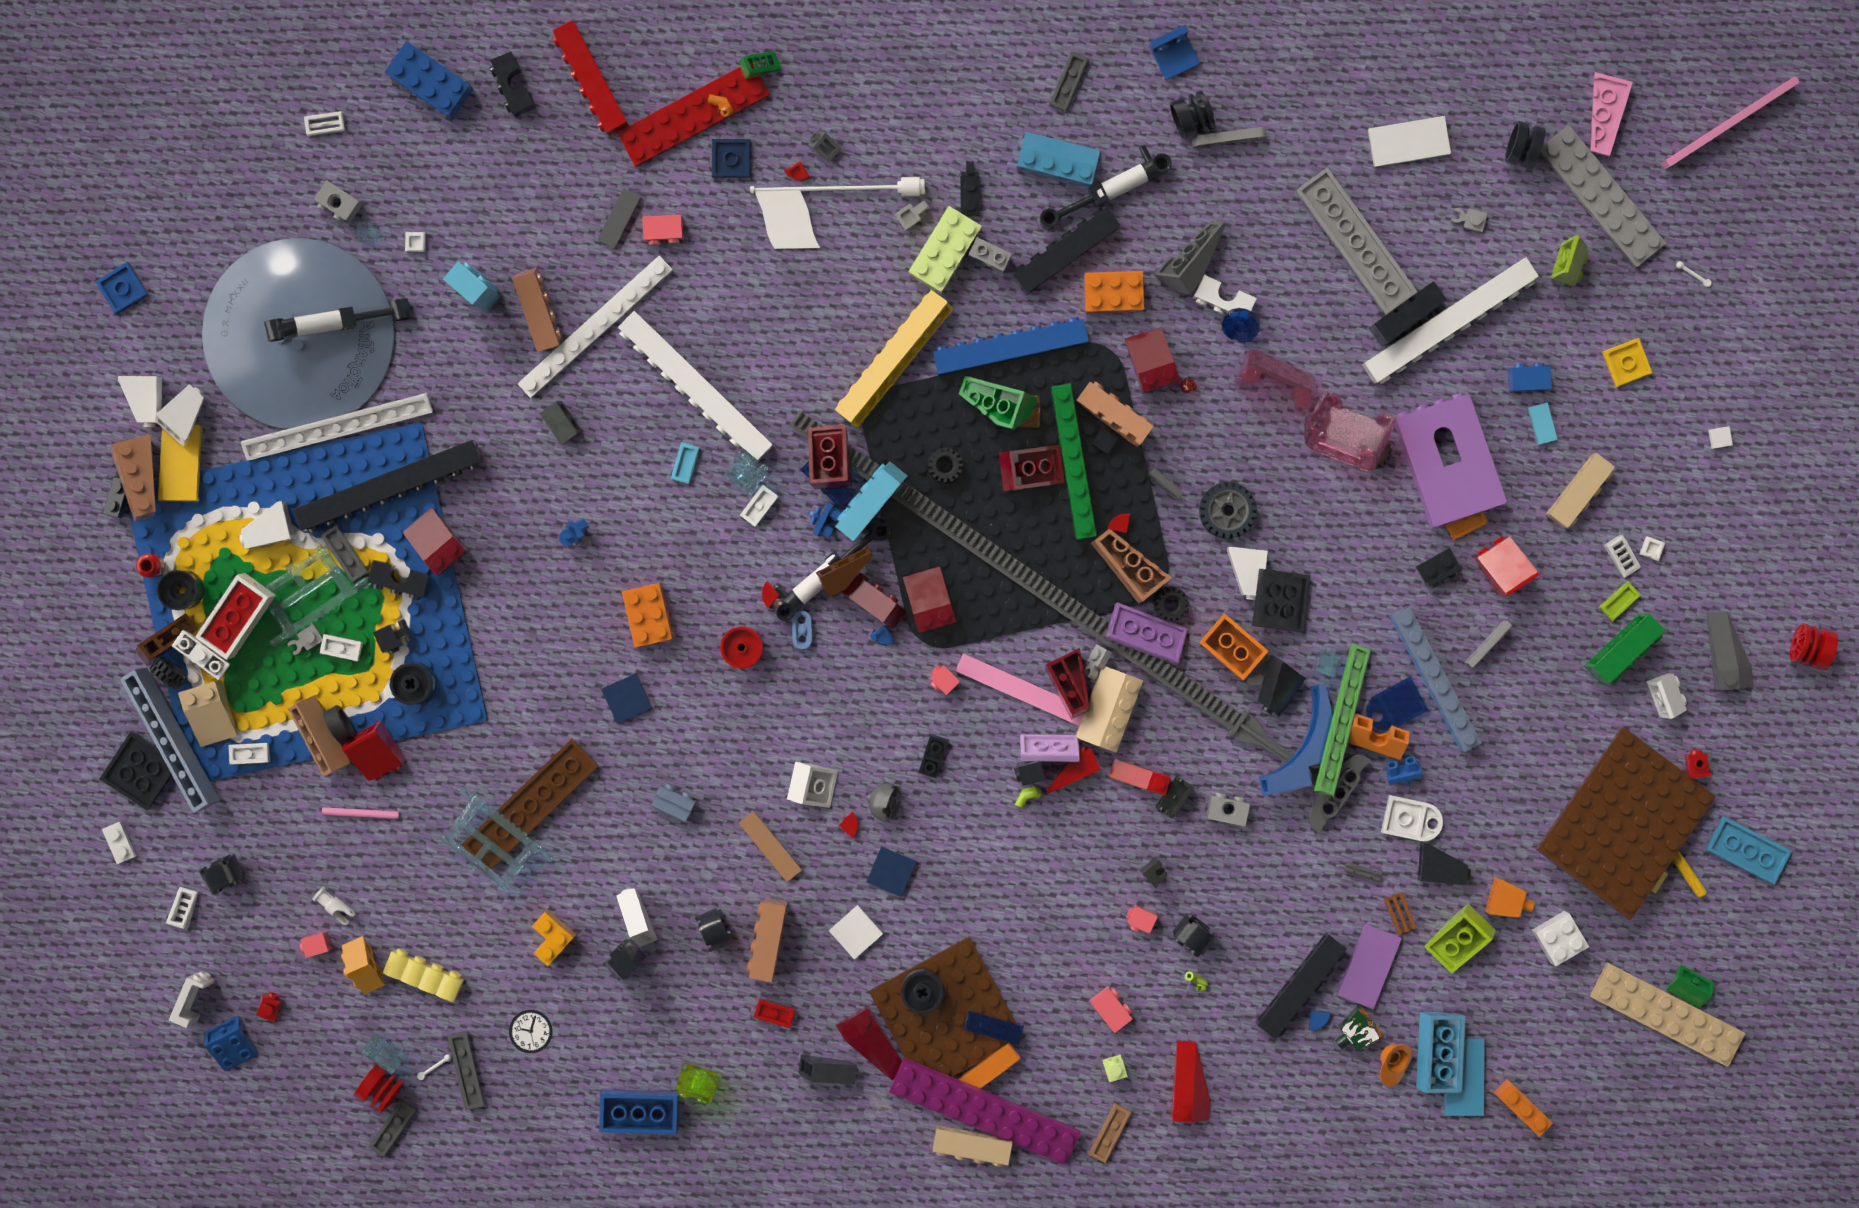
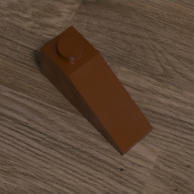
M868 547L815 572L828 598L840 595L873 555Z
M185 613L138 644L135 652L146 666H149L158 656H164L174 648L172 644L183 630L192 634L197 630V627Z

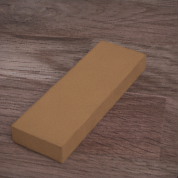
M1114 1103L1088 1154L1106 1163L1132 1112Z

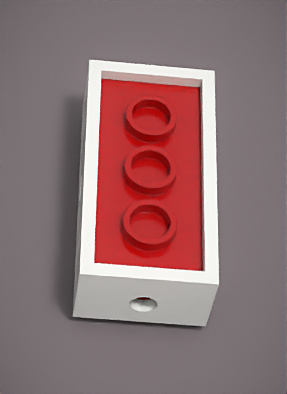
M246 573L236 575L195 638L226 660L235 657L276 595Z

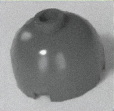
M885 783L878 785L873 792L869 793L867 803H869L870 812L875 818L890 823L889 819H895L901 801L897 802L898 794L902 795L901 787Z

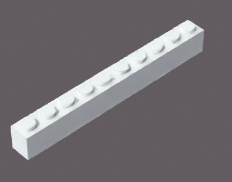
M1525 257L1362 364L1374 384L1386 382L1391 378L1389 374L1394 371L1398 374L1407 368L1405 364L1409 361L1414 363L1423 357L1421 353L1426 350L1430 353L1439 347L1437 343L1444 339L1446 342L1455 336L1453 332L1460 329L1462 332L1471 326L1470 321L1476 318L1478 321L1487 315L1485 311L1488 309H1497L1503 305L1502 300L1508 297L1510 300L1520 294L1518 292L1520 288L1525 287L1527 289L1535 284L1534 279L1539 277L1527 257Z
M635 311L618 327L621 330L619 334L627 342L631 339L635 343L633 347L641 355L645 353L649 357L647 361L654 368L659 366L663 370L661 375L668 381L672 379L677 384L675 388L682 395L686 393L691 398L688 401L695 408L700 406L704 410L702 414L710 422L713 419L718 424L716 428L723 435L728 433L732 437L730 441L737 448L741 446L745 450L744 455L751 462L754 459L758 462L773 447L744 416Z

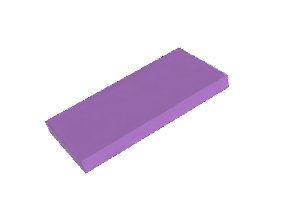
M1116 603L1105 639L1177 665L1188 629Z
M1365 923L1337 995L1374 1009L1402 938Z

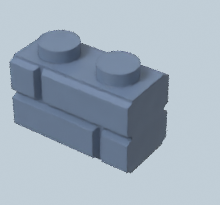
M671 784L661 785L651 807L686 823L696 803V800L693 799L694 796L685 791L683 794L677 792V788Z

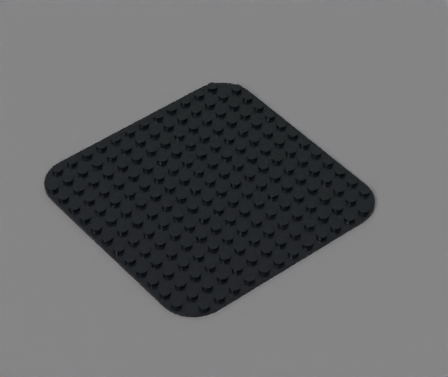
M1088 342L891 386L863 421L864 435L871 460L880 466L882 464L886 466L889 461L907 475L903 482L1095 614L1113 611L1116 603L1128 607L1140 605L1154 598L1155 594H1158V590H1156L1143 602L1138 603L1091 544L1092 541L1107 531L1109 523L1116 516L1130 514L1127 533L1113 532L1168 574V558L1150 479L1147 476L1148 470L1142 444L1136 447L1075 402L1089 382L1093 384L1097 382L1104 387V392L1107 394L1112 393L1120 399V403L1124 406L1127 404L1133 409L1124 367L1117 355L1109 348L1097 343ZM968 376L1024 391L1037 397L1031 416L1014 430L997 425L977 407L959 395L964 377ZM1070 383L1096 531L1095 537L1076 540L1064 466L1065 483L1003 491L999 453L1060 445L1050 388ZM1102 428L1118 438L1108 454H1105L1091 444ZM940 448L953 449L962 459V472L956 480L950 483L936 481L928 469L929 458ZM942 458L938 462V469L943 473H948L953 468V463L948 458ZM890 497L881 508L883 518L891 528L888 540L903 606L906 610V619L911 631L923 643L936 648H951L1070 621L1069 618L893 497ZM940 567L956 622L919 633L903 577Z

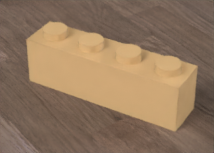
M1598 453L1592 454L1545 515L1563 529L1572 528L1578 521L1577 516L1579 513L1584 512L1589 507V500L1592 496L1596 497L1602 490L1600 486L1603 482H1607L1614 473L1612 471L1615 466Z
M940 1125L936 1127L933 1143V1152H936L938 1156L954 1155L956 1159L966 1160V1158L974 1159V1162L984 1164L985 1161L992 1162V1165L997 1167H1004V1165L1009 1164L1012 1141L1010 1140L1006 1141L993 1135Z

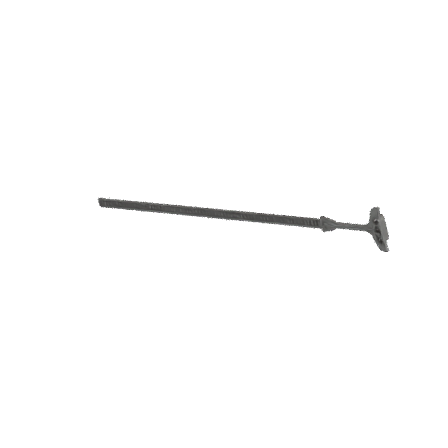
M800 410L789 425V427L807 439L808 428L823 427ZM849 445L852 470L868 481L870 478L874 480L872 475L880 465ZM902 482L891 497L1229 728L1228 735L1242 742L1260 745L1285 763L1294 756V754L1267 737L1257 720L1246 710H1243L1242 713L1236 711L1164 660L1105 639L1110 623L905 482ZM1355 754L1342 763L1336 789H1343L1341 797L1336 798L1335 795L1330 797L1315 792L1309 824L1319 834L1328 818H1332L1338 813L1360 780L1359 773L1368 764L1370 759L1363 755ZM1308 766L1312 774L1311 782L1315 789L1319 770ZM1353 772L1354 779L1347 782L1345 779L1346 774ZM1328 803L1332 804V811L1325 813L1323 810L1324 806Z

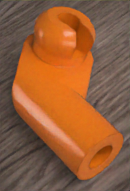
M709 95L708 104L718 106L723 117H729L732 114V106L727 98Z

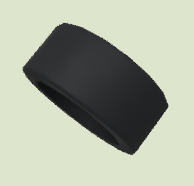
M339 705L324 711L325 723L336 741L342 744L355 737L353 725Z

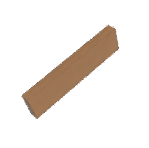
M754 810L739 822V825L786 882L802 870Z

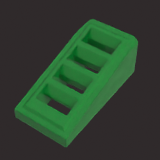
M774 51L744 56L739 61L746 79L781 70ZM768 58H772L774 66H771ZM765 59V62H766V64H767V67H765V65H764V63H763L762 60Z

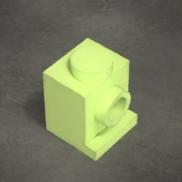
M1121 1054L1102 1060L1109 1082L1128 1077Z

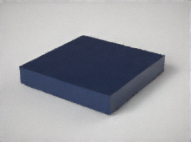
M712 139V178H750L751 140Z
M637 673L601 689L616 724L652 708Z
M881 846L866 882L902 897L916 861Z

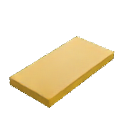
M194 425L188 442L184 447L162 428L159 501L198 502L202 438L201 425Z

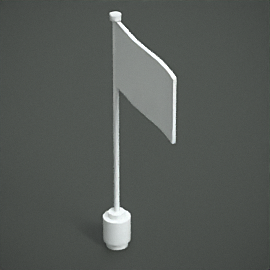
M901 177V181H898L897 185L775 188H755V186H750V193L757 196L763 211L767 234L774 249L820 248L814 236L809 210L801 191L898 189V193H901L902 197H913L925 194V179H920V177Z

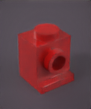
M1702 749L1690 750L1689 754H1684L1686 774L1689 778L1711 776L1708 753L1702 752ZM1698 760H1700V767H1697L1696 762Z

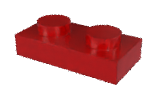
M759 998L753 1018L790 1028L796 1009Z

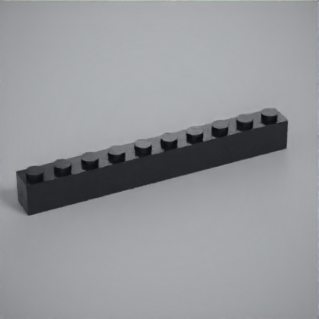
M470 440L295 508L293 511L301 531L312 533L318 531L321 525L326 524V526L336 524L339 518L349 519L354 517L357 511L361 510L363 513L372 510V506L379 503L381 506L390 503V499L397 496L399 499L408 496V492L415 489L417 492L426 489V485L433 482L436 485L444 482V478L450 475L452 478L462 475V471L468 468L470 471L480 468V464L484 463L477 442Z

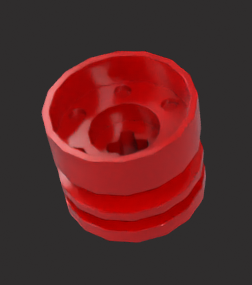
M1801 623L1796 629L1790 645L1789 658L1791 662H1800L1802 665L1809 663L1810 667L1827 670L1836 655L1838 634L1827 629H1820L1818 631L1816 626Z
M379 1062L369 1071L353 1096L363 1103L370 1097L373 1098L370 1108L373 1109L377 1103H380L376 1112L381 1114L397 1098L404 1080L400 1078L394 1085L393 1081L397 1076L396 1074H393L387 1080L385 1076L388 1069Z

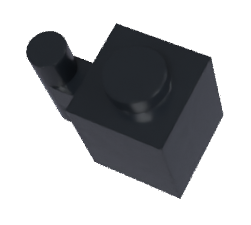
M405 619L398 621L399 630L396 629L395 624H390L373 632L382 653H389L391 655L400 651L399 647L404 645L401 640L403 636L407 643L414 640Z

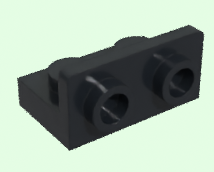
M1450 548L1415 566L1426 587L1432 586L1433 588L1441 585L1444 578L1449 576L1451 579L1459 575V570L1463 569Z

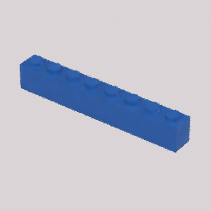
M1079 317L1067 319V323L1060 324V321L1049 323V326L1044 328L1041 325L1030 327V331L1026 332L1018 329L1011 331L1012 335L1004 336V333L993 335V339L985 340V337L974 339V343L966 344V341L955 343V347L948 348L947 345L937 347V351H934L933 355L938 376L1088 343L1084 319L1079 320Z

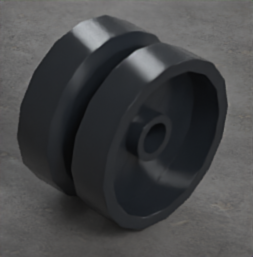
M1517 121L1509 138L1505 162L1515 165L1521 159L1522 167L1533 169L1544 144L1546 129L1535 125L1530 130L1528 123Z
M411 662L400 665L393 671L389 687L397 701L406 705H415L426 702L433 696L437 686V679L429 666L419 662ZM412 680L415 681V682L413 683V684L415 685V687H413L412 684H411Z
M916 968L910 971L904 977L901 986V996L905 1006L918 1014L934 1011L941 1004L943 998V982L940 976L928 968ZM926 988L924 993L919 992V989Z

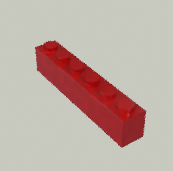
M571 20L552 30L555 35L552 39L557 48H562L564 53L561 56L566 65L570 63L573 69L570 73L575 82L579 80L582 86L579 90L584 99L588 97L591 103L588 107L593 116L597 114L600 120L597 124L602 133L606 131L608 136L628 126V122L574 21Z

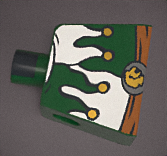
M1358 1004L1339 1024L1338 1027L1343 1032V1035L1336 1039L1335 1042L1341 1050L1350 1043L1356 1050H1360L1384 1037V1034L1363 1007Z

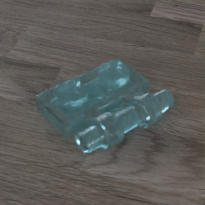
M743 448L739 451L724 476L738 488L743 484L746 487L745 492L751 495L759 487L760 480L765 478L768 467L761 465L760 468H757L755 464L758 460ZM751 474L753 479H750L748 475Z
M376 1033L360 1052L390 1074L394 1073L406 1057L401 1048L398 1046L394 1047L387 1042L385 1037H380Z

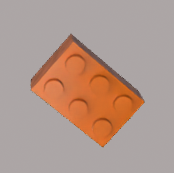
M1143 271L1085 273V314L1143 312Z
M662 583L622 591L635 648L674 639Z
M1225 613L1198 643L1242 681L1268 653L1265 647Z

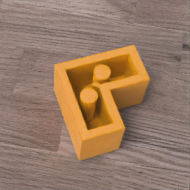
M546 910L532 926L546 939L533 954L545 965L549 966L576 934L552 912Z
M363 936L342 945L343 954H341V957L346 967L344 968V973L348 979L353 981L356 989H360L365 995L385 986L383 971L374 961L372 947Z

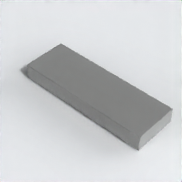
M1502 621L1464 663L1468 667L1474 668L1512 625L1508 621Z

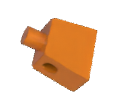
M1495 877L1485 912L1491 915L1519 918L1522 910L1532 912L1534 901L1525 899L1526 891Z

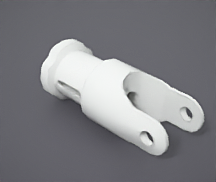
M322 887L312 898L313 901H317L324 906L325 911L343 925H348L349 921L340 911L345 912L351 917L355 916V912L339 898L329 894L325 887Z

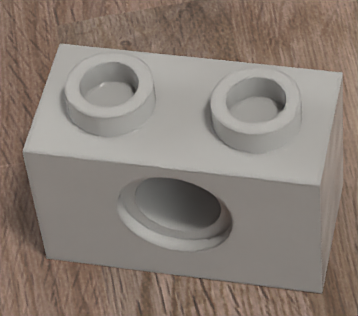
M327 180L314 198V200L319 202L317 205L319 208L326 212L331 210L335 213L333 217L342 223L345 220L351 223L363 205ZM341 199V205L338 208H334V201Z
M977 237L968 258L1003 274L1012 254Z
M1216 792L1215 796L1210 795L1206 818L1246 827L1250 803L1246 802V798L1235 796L1234 799H1229L1227 794ZM1226 804L1233 805V811L1229 814L1224 813L1223 810Z

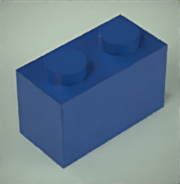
M1533 363V367H1525V364H1514L1513 368L1508 369L1509 392L1551 390V366H1545V363Z

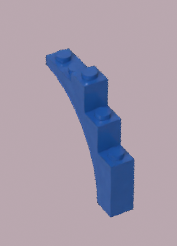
M1326 683L1310 686L1312 716L1308 732L1300 748L1283 766L1259 777L1263 796L1312 786V774L1308 766L1321 764L1325 742L1327 741L1334 714L1333 708L1330 706V694Z

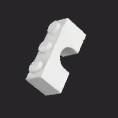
M1204 275L1193 296L1196 299V303L1204 307L1206 305L1214 307L1213 311L1222 315L1224 312L1230 314L1231 319L1237 322L1246 321L1257 298L1238 291L1234 300L1224 301L1218 294L1221 282Z

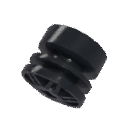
M1201 90L1195 93L1196 98L1193 94L1188 96V105L1183 98L1170 102L1174 123L1183 140L1197 135L1196 126H1198L1202 133L1206 132V126L1209 130L1215 128L1211 104Z
M169 571L161 577L157 585L158 599L165 607L171 610L179 611L194 608L204 597L205 588L203 581L199 575L192 571ZM182 587H186L187 589L184 591V593L179 592V590H181Z

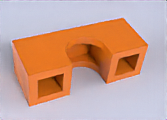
M1355 713L1348 743L1400 760L1408 746L1410 732L1391 726L1386 733H1376L1372 730L1373 719Z
M1506 1079L1493 1092L1539 1137L1553 1124L1509 1080Z

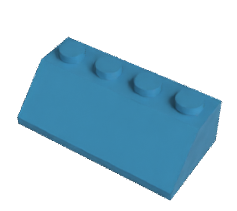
M1026 132L1016 169L1090 188L1100 150Z
M1420 1012L1417 1089L1426 1093H1462L1465 1015L1443 1012Z

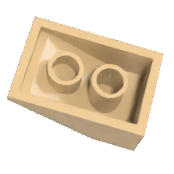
M222 681L211 682L178 693L183 711L200 747L238 736Z

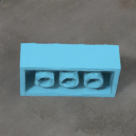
M458 261L443 278L467 301L485 313L501 297L497 293L499 289L466 262L462 264Z
M890 461L886 466L882 464L872 475L874 480L870 478L860 490L862 494L859 492L848 504L851 508L847 507L837 518L839 523L835 527L852 541L860 535L907 477L905 473Z

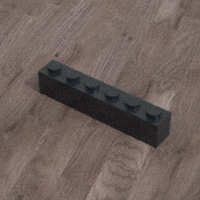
M1108 207L1104 210L1102 208L1096 210L1092 214L1093 218L1088 221L1086 219L1082 220L1076 225L1078 227L1073 232L1071 230L1067 231L1061 236V241L1058 243L1053 241L1045 247L1047 251L1041 255L1038 252L1030 258L1031 262L1026 266L1021 264L1014 270L1013 278L1026 295L1120 228L1121 225Z
M1326 932L1255 1023L1274 1039L1278 1036L1281 1037L1287 1029L1286 1025L1297 1018L1299 1014L1297 1011L1301 1006L1305 1007L1310 1001L1309 996L1312 992H1317L1322 986L1321 981L1324 977L1330 976L1333 972L1335 963L1337 961L1340 962L1345 957L1347 948Z

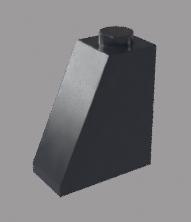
M1271 655L1257 701L1263 705L1262 709L1268 714L1272 715L1274 712L1281 716L1306 678L1284 661Z
M1420 841L1418 880L1467 885V880H1470L1471 870L1467 864L1425 841Z
M801 1054L798 1073L811 1082L855 1084L858 1068L851 1061Z

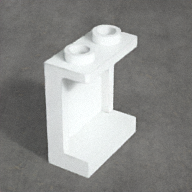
M200 971V973L197 972L186 978L169 1021L185 1028L198 1021L200 1014L190 1009L199 988L204 989L214 983L215 979L210 978L211 975L209 973Z

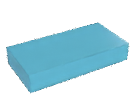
M1548 402L1529 407L1528 412L1537 445L1558 440Z
M681 442L671 476L672 480L690 484L700 447Z

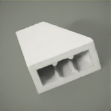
M118 376V381L137 423L144 424V427H156L158 423L155 421V415L162 409V378L157 376Z
M189 384L155 415V421L183 447L188 442L204 399L202 392Z
M286 501L275 503L241 529L240 542L245 549H253L295 539Z
M1227 547V553L1241 595H1246V599L1255 600L1259 569H1266L1268 551Z
M635 889L623 890L621 894L617 895V899L630 938L640 947L658 940L640 894Z

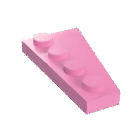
M1594 73L1590 145L1592 153L1606 157L1610 156L1633 82Z

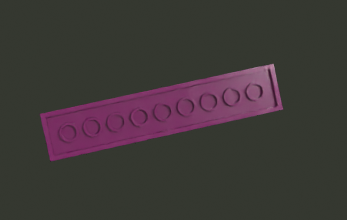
M905 1057L889 1089L891 1094L1003 1140H1010L1015 1145L1066 1165L1081 1134V1130Z

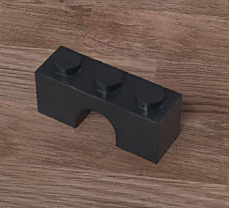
M510 51L491 59L492 66L489 68L493 77H497L499 81L497 88L500 94L505 95L507 101L504 104L508 113L512 112L516 117L535 109L536 106L527 87L518 90L511 88V79L521 73L514 54Z
M373 560L367 580L368 583L372 584L373 588L383 590L386 587L391 589V593L402 595V592L409 594V598L420 600L421 597L427 598L432 575L410 570L408 579L400 583L394 576L396 565Z
M1040 760L1016 763L1017 768H1014L1016 779L1023 786L1045 780Z

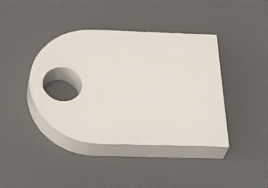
M1389 795L1381 830L1382 833L1418 841L1432 840L1440 833L1443 826V818L1435 806L1421 801ZM1431 818L1437 820V827L1434 829H1430L1427 825Z

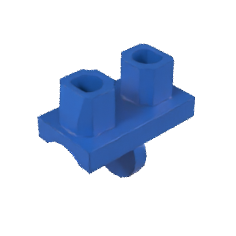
M828 502L821 516L822 508L817 506L815 512L809 510L808 514L812 516L809 522L812 525H815L817 519H819L813 534L830 538L834 529L825 524L828 518L838 522L837 518L841 512Z
M583 518L576 523L571 520L567 523L565 530L559 535L560 543L563 546L578 545L590 526Z
M1414 756L1407 757L1405 764L1398 765L1395 760L1387 763L1386 773L1389 785L1405 782L1407 788L1410 787L1409 781L1423 777L1420 760L1417 761Z

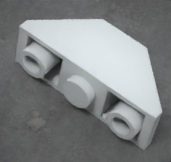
M185 630L180 633L172 644L175 649L217 680L222 677L230 666L226 659Z

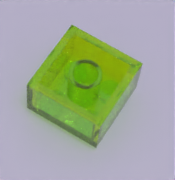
M685 1062L681 1069L675 1092H678V1095L684 1098H689L690 1096L697 1098V1101L700 1103H712L722 1073Z

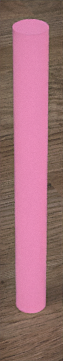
M322 808V815L399 819L400 817L399 811Z

